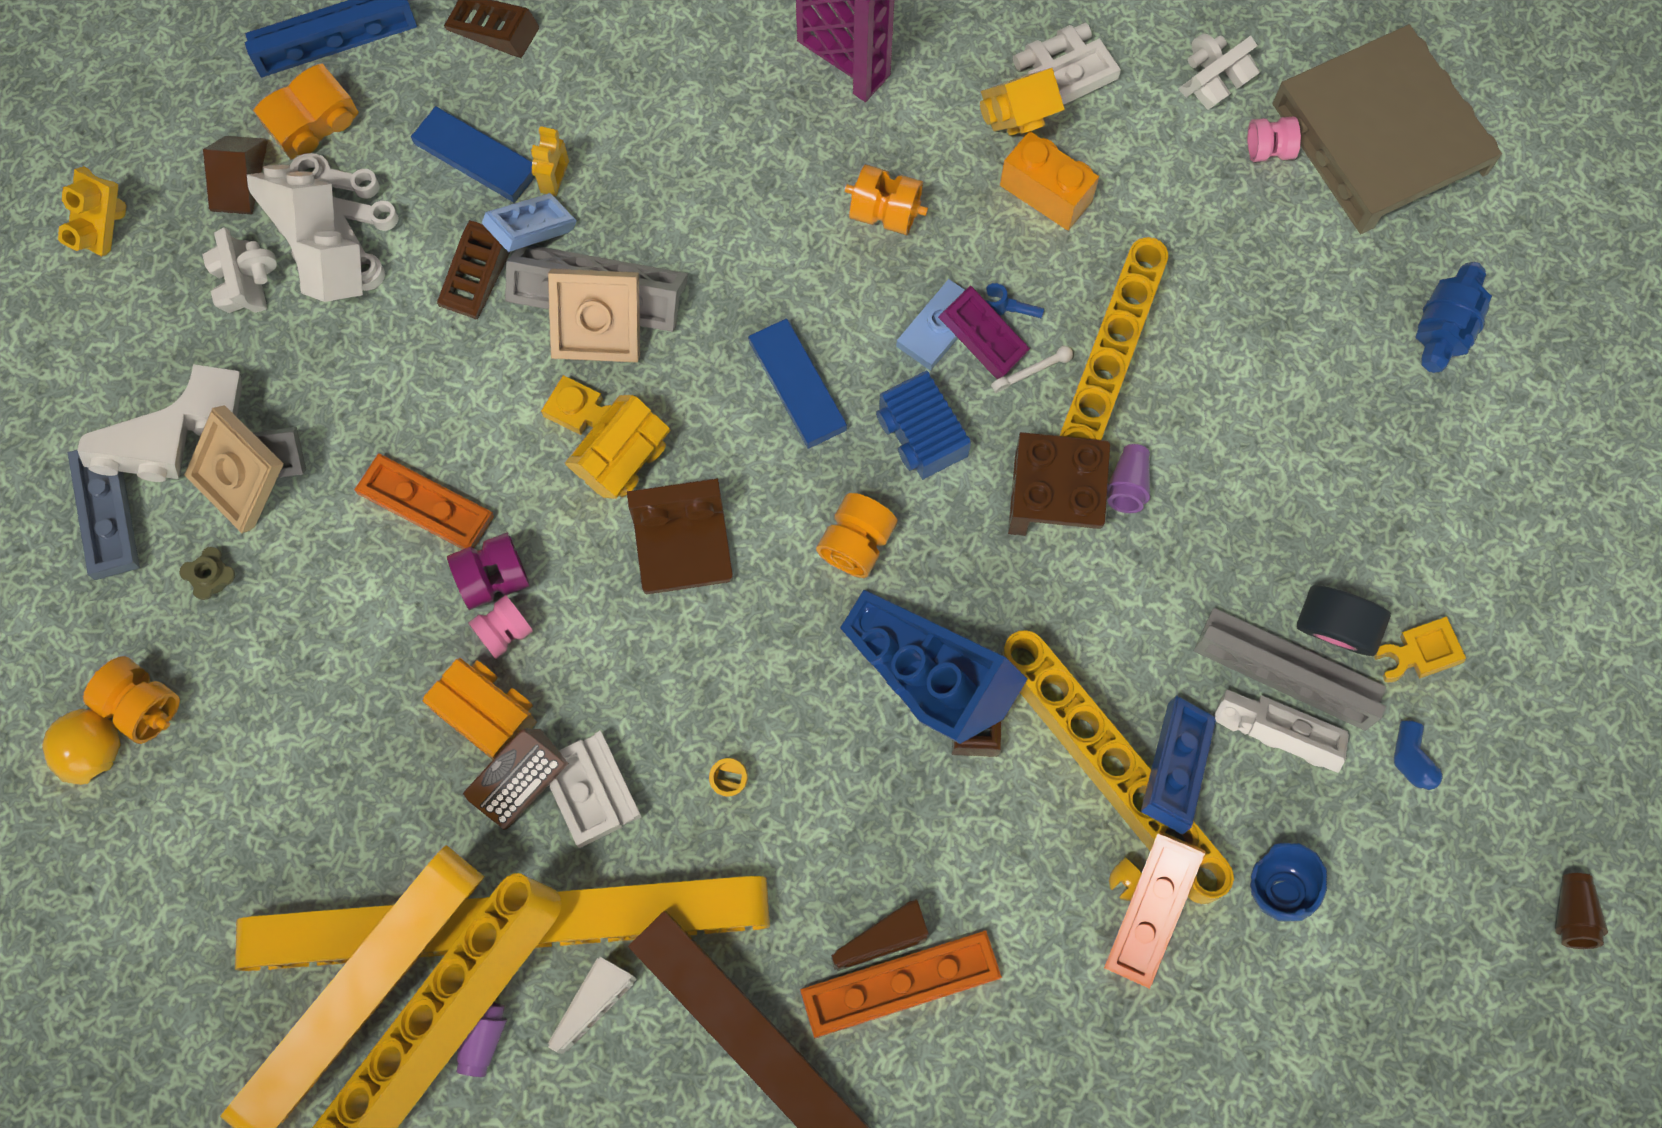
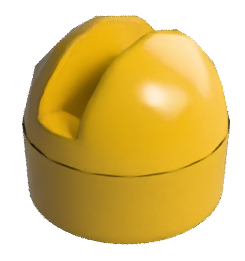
M721 759L712 766L709 773V782L717 794L726 797L734 796L746 787L748 772L744 764L737 759ZM719 770L741 774L740 783L732 780L718 779Z
M1125 857L1110 873V889L1113 890L1122 882L1127 889L1122 892L1119 898L1131 901L1142 873Z

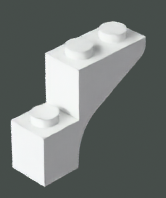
M267 165L263 167L264 173L247 174V183L251 195L284 235L293 251L299 272L301 293L323 302L362 296L360 246L358 243L341 238V233L335 232L332 184L314 179V174L311 172H291L288 165Z
M193 364L191 377L185 391L172 405L147 415L84 434L79 441L77 450L83 466L89 467V470L94 473L107 476L117 475L119 471L134 473L139 478L152 482H163L166 478L179 479L188 430L194 431L195 434L201 436L210 412L214 407L225 405L237 417L242 391L240 371Z

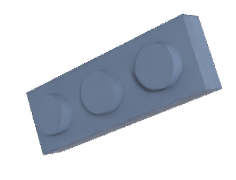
M77 450L67 452L87 574L94 580L139 569L140 565L124 473L118 471V474L113 476L94 473L89 470V467L83 466Z

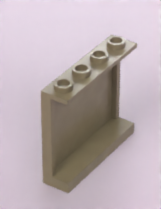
M1410 24L1282 81L1272 103L1281 117L1294 116L1298 119L1301 133L1300 146L1360 235L1375 228L1381 216L1476 171H1479L1482 177L1488 175L1502 155L1495 138L1484 129L1475 116L1472 106L1467 101H1464L1452 84L1449 74L1439 66L1429 52L1426 42L1416 34Z

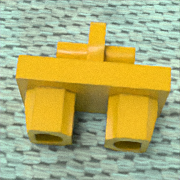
M84 166L74 169L73 184L64 186L62 191V202L65 208L70 210L69 222L59 226V242L75 251L88 249L101 257L107 255L111 251L114 220L122 219L126 215L127 205L117 198L119 184L95 176L90 169Z

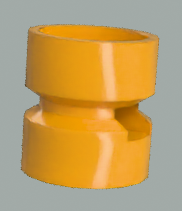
M848 493L835 513L834 519L837 525L827 527L816 547V551L830 565L854 577L866 578L879 558L880 552L877 546L886 545L898 520L887 507L858 493Z

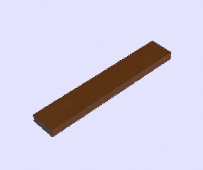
M666 910L628 945L630 950L797 1128H870Z

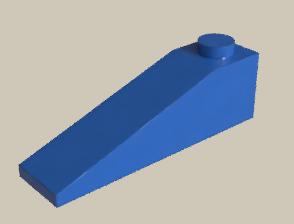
M866 590L862 591L840 627L923 725L959 744L1002 721L1027 681V678L1006 657Z

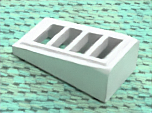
M602 957L597 958L549 1040L548 1048L561 1054L569 1051L634 985L637 979Z

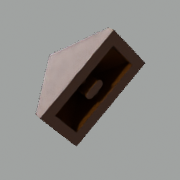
M224 136L203 149L208 204L211 212L253 214L255 198L249 191L247 174L262 172L268 144L267 139Z

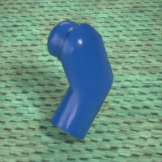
M1401 721L1394 753L1395 766L1415 787L1426 790L1437 788L1443 779L1441 769L1420 749L1424 726L1414 721Z

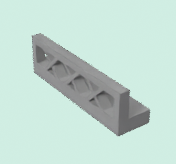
M533 245L517 249L506 261L505 302L549 309L548 272L551 269L638 272L640 326L671 332L676 328L679 297L686 287L688 273Z
M1213 608L1193 650L1204 657L1364 731L1381 720L1386 706L1380 704L1386 686L1216 608Z

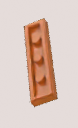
M985 930L800 989L814 1039L999 980L1002 976L987 931Z

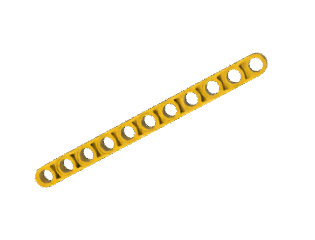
M743 876L558 891L561 898L560 914L535 948L552 947V942H560V946L600 943V938H608V942L634 940L664 910L689 935H697V930H704L705 934L745 931V926H753V930L766 929L770 927L767 878L763 876ZM489 897L467 899L420 957L444 956ZM394 905L236 919L235 970L260 971V966H268V970L309 967V962H317V966L346 964Z

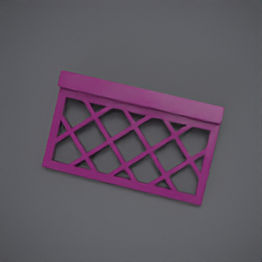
M796 0L797 42L853 78V95L866 103L891 75L895 0ZM845 1H847L851 9L854 11V14L851 12ZM828 3L831 5V7H832L833 10L836 12V14L838 15V17H837V16L835 15V13L832 11V9L830 8V6L828 5ZM844 27L847 28V30H848L849 33L852 35V37L854 38V40L850 37V35L848 34V32L846 31V29H845ZM811 31L815 33L817 38L811 35Z

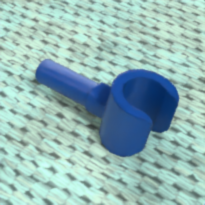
M992 283L986 287L988 296L1001 298L997 302L985 300L999 316L1009 311L1042 318L1044 308L1008 298L1007 290L1003 285Z

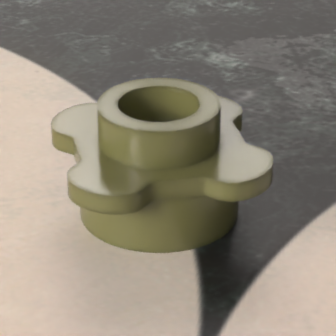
M215 547L205 548L199 558L193 562H185L179 571L180 577L183 580L189 581L193 586V595L200 600H207L212 594L222 591L235 578V571L223 563L221 560L222 554ZM211 570L210 576L204 577V572Z

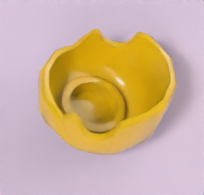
M78 709L59 717L50 725L45 732L42 749L47 766L62 782L83 785L89 784L90 780L96 775L111 769L121 743L118 729L109 718H102L92 709Z

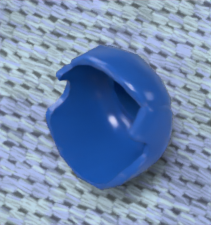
M1301 843L1275 844L1253 867L1250 883L1251 895L1261 912L1277 921H1302L1315 913L1326 896L1327 868L1316 852Z

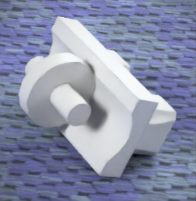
M1203 33L1194 38L1192 41L1193 55L1188 57V63L1192 68L1201 65L1205 69L1179 87V91L1186 98L1194 93L1205 108L1209 110L1231 94L1219 77L1221 72H1226L1236 89L1259 74L1260 71L1249 54L1250 51L1258 46L1252 36H1249L1224 55L1221 49L1227 45V42L1223 36L1220 35L1214 39L1210 35Z
M225 227L214 232L217 246L202 254L205 267L209 273L219 279L222 277L225 279L224 283L213 288L211 291L214 305L227 313L244 307L254 313L268 309L262 284L268 281L266 274L272 272L277 266L275 254L270 250L260 249L257 241L249 242L233 238L230 230Z

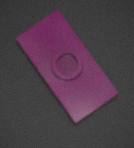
M971 285L938 316L996 379L1003 377L1030 349Z

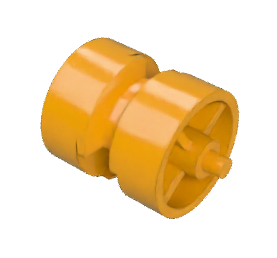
M865 164L855 185L847 184L845 187V192L852 194L849 218L870 225L879 220L882 221L884 229L908 235L914 218H917L918 214L926 216L928 208L921 206L920 201L923 181L904 175H899L894 180L890 178L889 171Z
M126 656L114 658L96 671L87 684L83 695L85 705L102 718L108 719L113 717L114 726L137 744L148 742L155 738L161 730H166L170 726L169 721L176 714L180 703V698L175 692L160 681L150 682V675Z

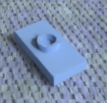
M551 193L487 211L485 212L482 224L510 252L567 234L574 229L577 220Z
M948 279L897 339L896 347L931 371L958 339L938 316L964 289Z

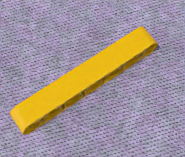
M1140 238L1133 243L1129 250L1059 436L1101 440L1168 261L1166 246L1156 238ZM1138 262H1147L1152 268H1145L1139 265ZM1124 298H1134L1140 304H1130ZM1109 334H1120L1127 341H1116ZM1095 371H1107L1113 378L1102 379L1097 376ZM1085 407L1092 408L1100 416L1088 417L1080 409Z
M1028 630L1017 631L1011 634L1006 640L1002 656L1006 657L1027 678L1020 694L1151 852L1159 831L1165 833L1167 830H1173L1150 816L1141 813L1133 804V795L1135 793L1145 794L1151 769L1040 636ZM1019 648L1028 650L1034 657V663L1029 665L1018 664L1013 660L1011 651ZM1045 684L1057 685L1062 690L1064 699L1056 702L1047 700L1041 692V686ZM1074 720L1087 721L1093 728L1094 736L1085 739L1078 737L1071 729V722ZM1113 756L1119 759L1124 767L1123 775L1113 776L1108 774L1102 766V758ZM1193 821L1192 827L1182 836L1185 842L1206 851L1200 868L1208 869L1214 873L1217 879V887L1212 892L1204 890L1197 882V877H1195L1188 898L1199 904H1210L1226 895L1232 888L1234 881L1233 870L1227 860Z
M445 845L422 870L220 1117L233 1128H277L280 1123H283L478 887L485 876Z
M513 873L500 882L312 1128H398L554 924L561 909V898L558 892L521 873Z

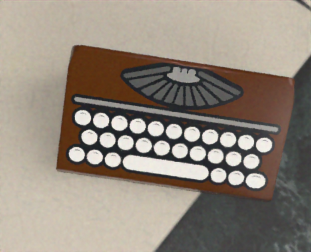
M524 728L516 734L463 792V795L473 806L503 830H506L569 763L541 729Z

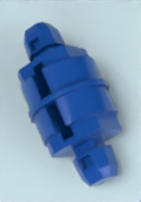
M1478 262L1465 263L1460 267L1455 277L1440 280L1433 290L1430 299L1423 307V315L1418 324L1415 338L1425 346L1421 365L1429 372H1442L1446 369L1453 356L1467 355L1470 348L1474 345L1478 334L1485 326V317L1490 308L1489 303L1492 295L1482 287L1486 270Z

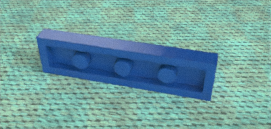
M347 0L245 33L247 41L244 43L251 61L262 78L416 28L417 24L408 0Z

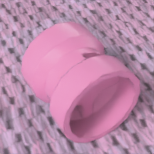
M1281 117L1277 122H1269L1265 118L1252 119L1250 121L1247 144L1252 162L1267 161L1271 156H1278L1281 160L1297 158L1300 150L1301 133L1299 121L1296 117Z
M506 595L494 603L493 611L487 615L479 614L468 622L495 659L507 651L508 644L514 639L522 640L533 632L527 621Z

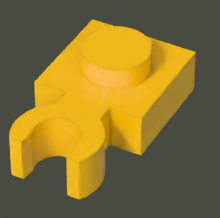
M540 126L539 146L533 145L531 149L533 157L532 175L536 177L540 193H551L553 196H557L569 163V158L564 140L559 139L558 130Z
M563 375L542 408L541 413L543 417L582 435L586 426L594 427L611 405L600 407L599 405L603 400L601 393Z
M1447 616L1402 632L1400 638L1404 646L1399 647L1394 644H1385L1379 647L1377 654L1374 656L1375 660L1391 657L1397 663V668L1384 673L1383 679L1385 682H1395L1401 679L1406 669L1411 667L1415 668L1420 679L1460 665L1466 660V656Z

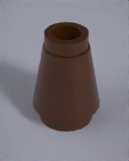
M1569 873L1562 876L1555 932L1561 935V944L1565 947L1573 949L1599 948L1604 945L1603 936L1608 934L1593 876L1590 874Z

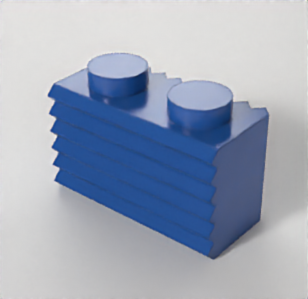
M927 370L880 394L879 410L876 411L878 421L887 435L893 432L901 444L898 447V453L909 471L916 469L921 479L924 480L968 457L971 445L970 438L966 435L960 422L957 421L956 415L953 414L952 409L948 406L943 394L939 391L938 386L935 385Z

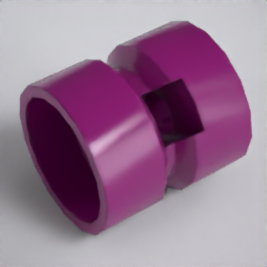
M508 532L483 541L482 549L479 551L470 546L447 556L455 583L469 610L492 602L495 593L498 591L507 596L530 586L517 550ZM497 564L499 572L489 576L486 566Z

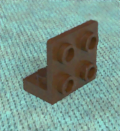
M1020 432L1015 450L1008 534L1026 536L1030 522L1094 529L1103 528L1106 514L1110 443L1103 440Z
M718 478L627 491L628 507L635 529L641 584L644 594L648 595L722 584L733 580Z

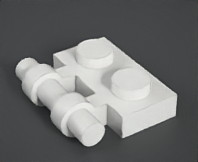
M1087 23L1080 24L1074 28L1068 25L1058 30L1057 36L1044 42L1039 40L1031 42L1025 46L1024 51L1013 55V63L1018 71L1031 65L1035 69L1028 71V74L1053 68L1063 105L1118 80L1121 71L1100 38L1085 45L1083 41L1092 37L1091 29ZM1062 51H1064L1065 53H1067V54H1065V55H1063V56H1061V57H1058V58H1056V59H1054V60H1053V58L1051 57V56H1053V55H1055V54H1057V53H1059V52H1062Z

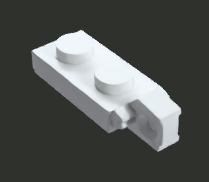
M1226 689L1221 697L1214 717L1216 722L1232 731L1240 730L1245 735L1248 734L1269 747L1280 748L1303 758L1314 766L1325 767L1339 773L1345 763L1349 737L1348 731L1262 695L1256 701Z

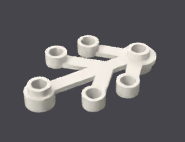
M306 153L300 155L290 164L291 172L315 168L311 172L314 174V179L330 183L334 188L355 191L356 195L360 198H372L378 193L380 188L379 182L371 170L359 169L353 174L330 168L328 161L319 154ZM365 180L371 181L368 186L359 187L361 182ZM333 197L335 232L341 233V238L359 244L361 266L370 264V268L367 271L361 272L362 290L375 289L383 282L385 270L375 255L365 253L346 218L373 224L377 229L387 231L394 228L398 222V215L394 206L388 201H378L371 206ZM381 213H390L386 219H377Z

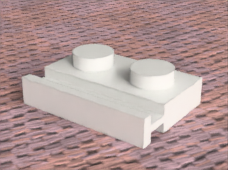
M601 730L584 741H577L559 750L569 764L549 784L578 848L622 828L623 825L633 820L636 821L642 818Z

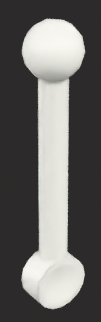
M1061 346L1056 354L1013 375L997 379L991 384V387L995 393H998L1058 362L1067 363L1072 360L1073 351L1068 346Z

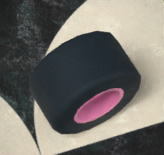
M1313 585L1309 589L1298 618L1297 629L1307 635L1366 656H1375L1389 623L1391 613L1384 607L1360 596L1331 587Z

